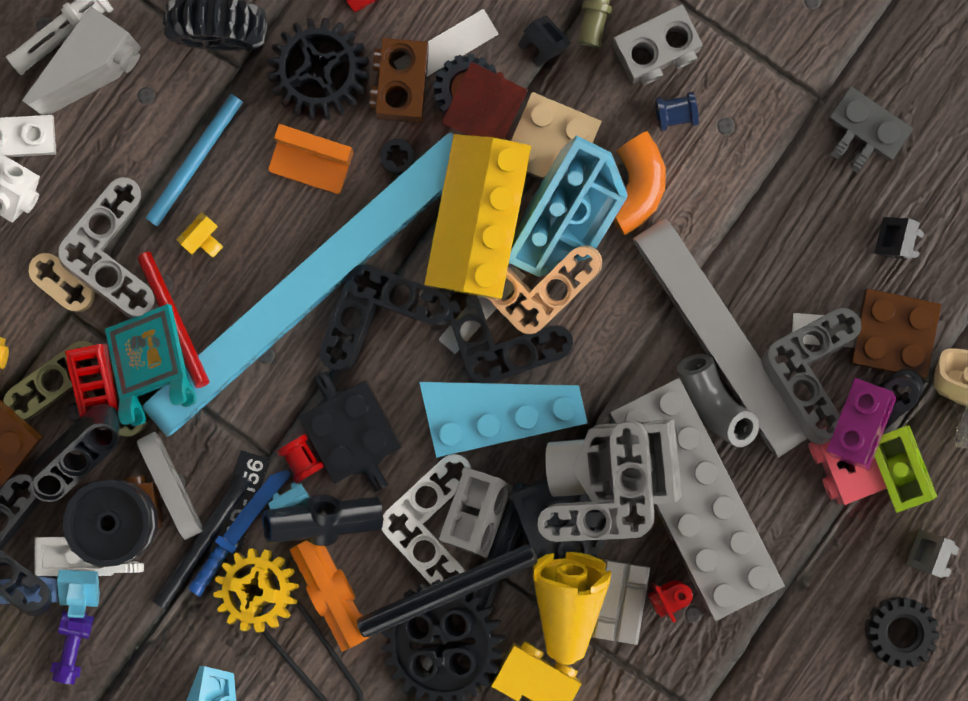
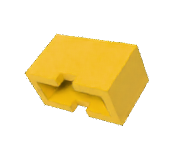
M524 641L522 646L513 642L501 664V669L493 678L491 687L516 701H519L522 695L532 701H573L582 683L580 679L575 677L578 672L576 669L557 662L555 665L542 659L544 652L541 649Z

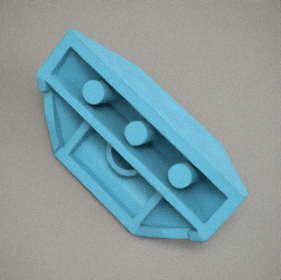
M577 135L560 150L525 210L513 239L509 259L510 264L537 277H541L552 271L575 248L583 245L597 248L628 196L611 152ZM576 255L579 262L591 257L590 255L584 257Z

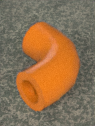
M648 131L641 133L616 150L629 174L626 186L627 199L613 220V223L624 236L643 224L657 210L666 189V167L660 151Z

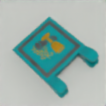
M163 305L143 313L141 316L131 318L105 329L120 399L118 417L122 424H131V426L135 427L143 424L146 416L137 397L169 384V398L173 405L181 404L182 407H189L196 403V394L186 373L172 305Z

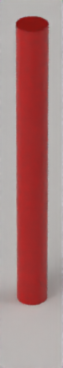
M144 252L137 257V260L153 291L158 306L172 305L184 363L195 388H202L210 383L209 378L151 252Z

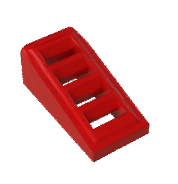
M97 344L65 351L80 418L89 410L88 407L108 403V405L118 411L119 404L107 345ZM97 358L98 365L80 367L81 360ZM101 373L102 380L83 383L82 376ZM105 389L106 395L86 398V391Z

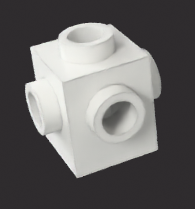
M0 154V216L13 223L23 211L29 213L35 206L39 198V193L35 191L40 176L3 154Z

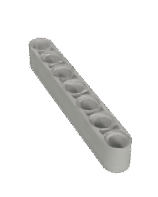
M663 218L635 236L633 242L705 353L713 357L717 371L740 406L755 413L758 417V433L774 456L779 458L808 439L765 372L758 354L671 223L666 218Z

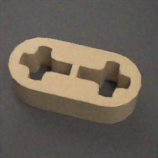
M42 253L31 260L28 270L31 280L60 305L73 312H83L92 306L95 300V292L69 273L60 264L57 256L50 253ZM54 262L55 265L52 270L61 277L60 280L55 282L48 277L41 280L40 276L43 272L39 268L42 263L50 265ZM66 283L77 289L81 286L84 287L81 294L85 299L82 303L74 301L71 304L69 302L72 296L63 288Z

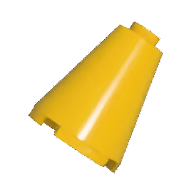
M566 552V558L554 559V553L547 554L537 559L536 565L533 566L532 576L546 651L557 663L563 665L574 664L585 656L611 581V571L607 572L605 570L606 563L588 554Z

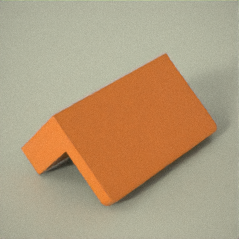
M279 124L274 137L277 144L269 165L270 173L334 194H340L354 154L352 147Z

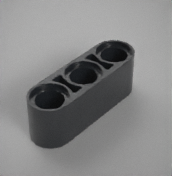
M106 404L93 406L38 457L35 462L31 485L32 492L38 499L46 502L59 500L114 450L118 444L120 430L118 411L114 407ZM96 427H106L109 430L101 431L96 429ZM72 451H77V452H80V453H82V454H80V455H75V454H72V453H70V452H72ZM48 475H49V476H54V477H56V478L50 479V478H46V477H44V476H48Z

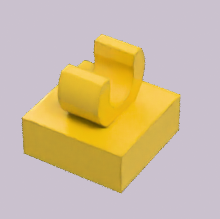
M203 212L176 239L191 254L201 247L211 257H214L223 248L211 236L218 226Z

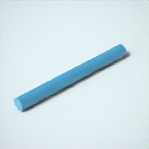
M230 93L145 219L157 227L159 226L243 103L239 98Z

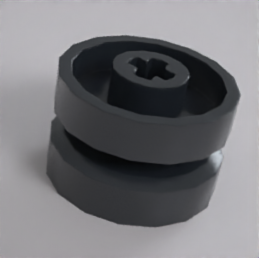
M122 479L94 481L80 488L69 500L63 516L64 537L71 551L84 562L99 567L118 566L142 556L153 543L158 529L157 509L150 495L137 484ZM112 516L115 519V527L110 530L111 526H106L105 524L106 517Z

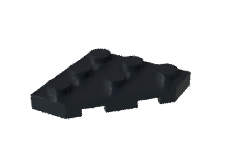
M547 477L508 493L526 543L531 545L537 559L554 553V559L566 558V552H578L597 557L599 550L602 551L606 540L554 542L544 538L538 529V517L547 507L557 503L592 502L587 494L553 497L548 487ZM573 510L575 517L566 520L559 519L558 513L554 512V516L547 520V523L554 526L556 532L559 533L560 528L563 526L576 524L578 511ZM590 510L586 514L585 522L589 529L598 532L604 530L606 517L599 510ZM576 524L574 532L580 533Z

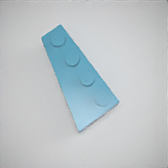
M419 382L436 458L587 424L578 385Z

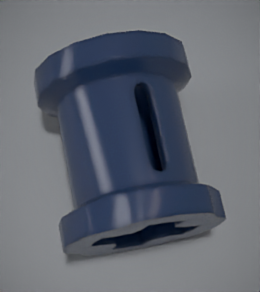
M687 92L686 97L663 100L662 97L655 98L656 116L660 131H666L668 126L690 123L692 126L699 125L698 107L694 92Z

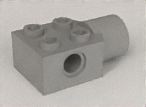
M674 419L640 421L638 423L642 424L647 430L649 438L654 505L676 503L682 497ZM620 423L596 425L589 429L586 438L583 440L557 441L547 444L546 476L548 487L553 497L587 494L592 502L614 501L610 434ZM626 428V433L619 437L620 443L627 444L628 456L625 458L620 457V463L630 460L642 462L641 455L636 457L632 455V446L639 442V437L632 435L631 429ZM628 468L623 471L621 477L623 485L629 490L639 489L643 483L642 474L635 468ZM644 495L635 498L623 497V502L632 501V506H636L639 500L645 501Z

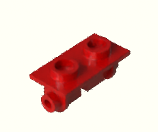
M672 580L660 587L653 581L649 582L653 591L648 593L647 596L657 615L659 614L660 618L666 616L672 623L676 622L673 613L691 603L693 598L691 589L678 580Z

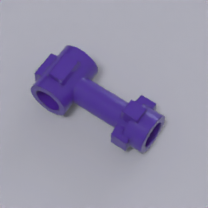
M67 611L62 613L58 634L66 635L60 662H53L50 671L53 672L52 680L55 682L74 685L76 677H80L82 667L75 665L81 638L89 640L94 617L87 616V612H85L84 618L68 617Z

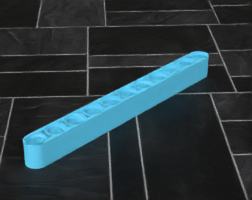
M449 133L198 355L210 383L202 388H195L186 368L187 377L196 394L197 401L195 404L189 407H182L181 404L173 405L169 398L170 384L162 387L142 406L144 412L167 437L185 424L347 280L349 273L356 266L365 264L442 195L453 133Z

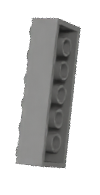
M680 378L608 413L613 424L628 420L640 422L674 419L682 497L676 503L655 504L654 506L713 620L717 621L785 587Z

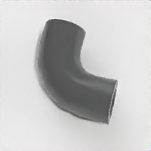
M696 354L683 359L677 366V373L701 421L709 430L726 442L736 447L749 445L758 434L759 419L755 413L740 406L729 395L719 377L713 357L708 354Z

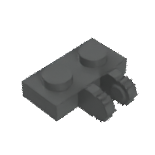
M852 86L847 90L827 119L845 131L831 152V156L836 159L843 156L853 137L864 144L860 153L851 162L850 168L856 173L861 169L873 151L889 162L892 161L914 129Z

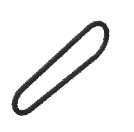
M297 601V604L294 605L298 607L356 691L357 701H363V693L359 685L303 604ZM272 603L263 606L258 616L264 615L266 609ZM265 627L264 632H262L265 638L321 701H328Z

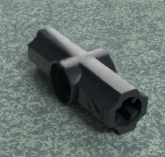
M327 494L311 497L307 505L263 511L262 516L264 537L267 544L306 539L308 542L318 546L332 545L337 541L339 535L382 529L384 520L382 504L378 497L339 501L336 497Z

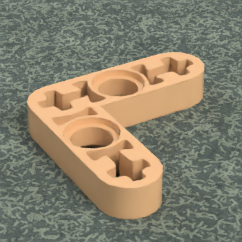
M579 246L572 250L533 290L508 266L506 279L514 285L513 296L510 299H487L519 331L526 334L537 333L600 272L603 263L602 257L598 250L592 246ZM577 254L581 257L590 255L593 260L589 265L593 270L591 272L587 269L582 270L574 278L580 282L576 286L573 279L568 274L562 272L561 269L565 266L569 273L579 263L576 258ZM559 279L566 284L568 292L563 300H554L549 296L547 286L551 280ZM522 293L527 299L522 301L521 304L527 310L533 308L538 310L539 313L536 316L539 322L538 325L533 321L526 324L523 321L526 314L519 306L513 311L508 307L517 301Z

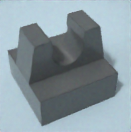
M919 529L906 565L940 578L943 576L949 577L951 569L946 567L951 554H958L959 548L954 545L955 542Z

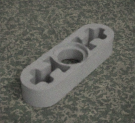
M153 432L138 439L137 444L181 536L186 540L202 532L203 527L158 434Z

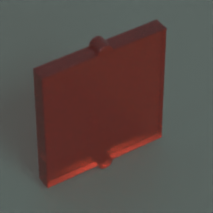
M471 62L442 123L466 135L504 140L528 90L503 78L502 72L495 74Z

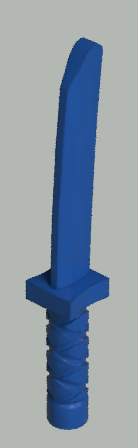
M288 470L271 475L241 511L224 536H218L215 541L218 545L215 547L214 552L211 553L208 560L202 566L201 571L198 572L195 580L191 582L187 589L199 597L203 594L206 586L209 585L212 577L219 570L218 568L224 563L225 558L228 557L230 552L232 554L235 553L238 548L235 545L272 499L273 494L289 479L291 473Z

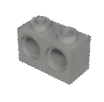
M683 4L614 37L612 46L631 85L639 81L643 85L652 83L663 76L661 70L674 64L677 69L691 64L698 59L696 53L703 46ZM670 32L682 34L685 38V46L681 48L671 47L666 41V35ZM638 48L646 49L651 54L652 61L646 65L637 64L632 59V51Z
M465 467L439 540L458 549L487 558L509 499L508 493L511 492L513 486L500 478Z

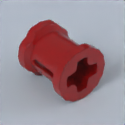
M306 434L276 451L278 456L284 457L294 473L293 480L295 484L325 467L322 462L316 460L308 447Z

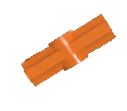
M306 540L289 549L307 583L306 590L315 609L321 617L324 616L341 651L348 650L370 638L363 637L358 629L357 619L363 615L354 602L356 597L346 576L340 568L337 569L326 546L314 545Z

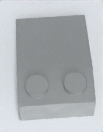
M90 6L22 101L39 114L50 115L120 78L124 71L126 73L130 72L140 58L138 51L141 47L129 32Z

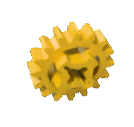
M251 548L248 549L247 558L241 553L234 554L235 565L230 563L222 564L227 574L225 577H215V581L222 584V590L214 592L213 595L217 598H223L224 601L217 610L219 612L229 611L231 613L227 623L235 624L241 620L240 630L248 631L253 623L256 632H264L265 622L271 628L279 627L277 616L283 618L291 616L285 607L287 604H297L298 600L290 596V591L298 589L299 584L289 583L288 578L295 571L291 568L284 570L281 568L286 560L284 557L279 556L272 561V551L264 549L259 558L257 549ZM255 565L252 567L250 574L243 578L237 577L243 569ZM273 572L278 578L280 589L275 587L271 579ZM258 585L260 589H263L262 596H255L253 592H250V586ZM233 592H236L241 601L240 608H238L234 601ZM268 603L276 604L271 611L258 616L263 606Z

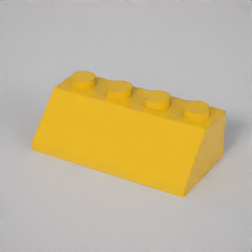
M453 135L424 285L497 300L502 299L532 145L492 137Z

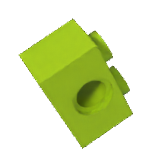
M910 425L883 434L874 457L896 513L937 498Z

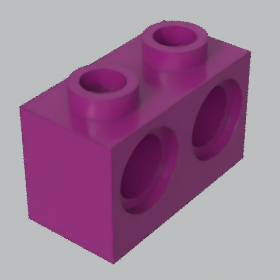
M855 378L827 452L836 459L869 471L897 399L893 391Z

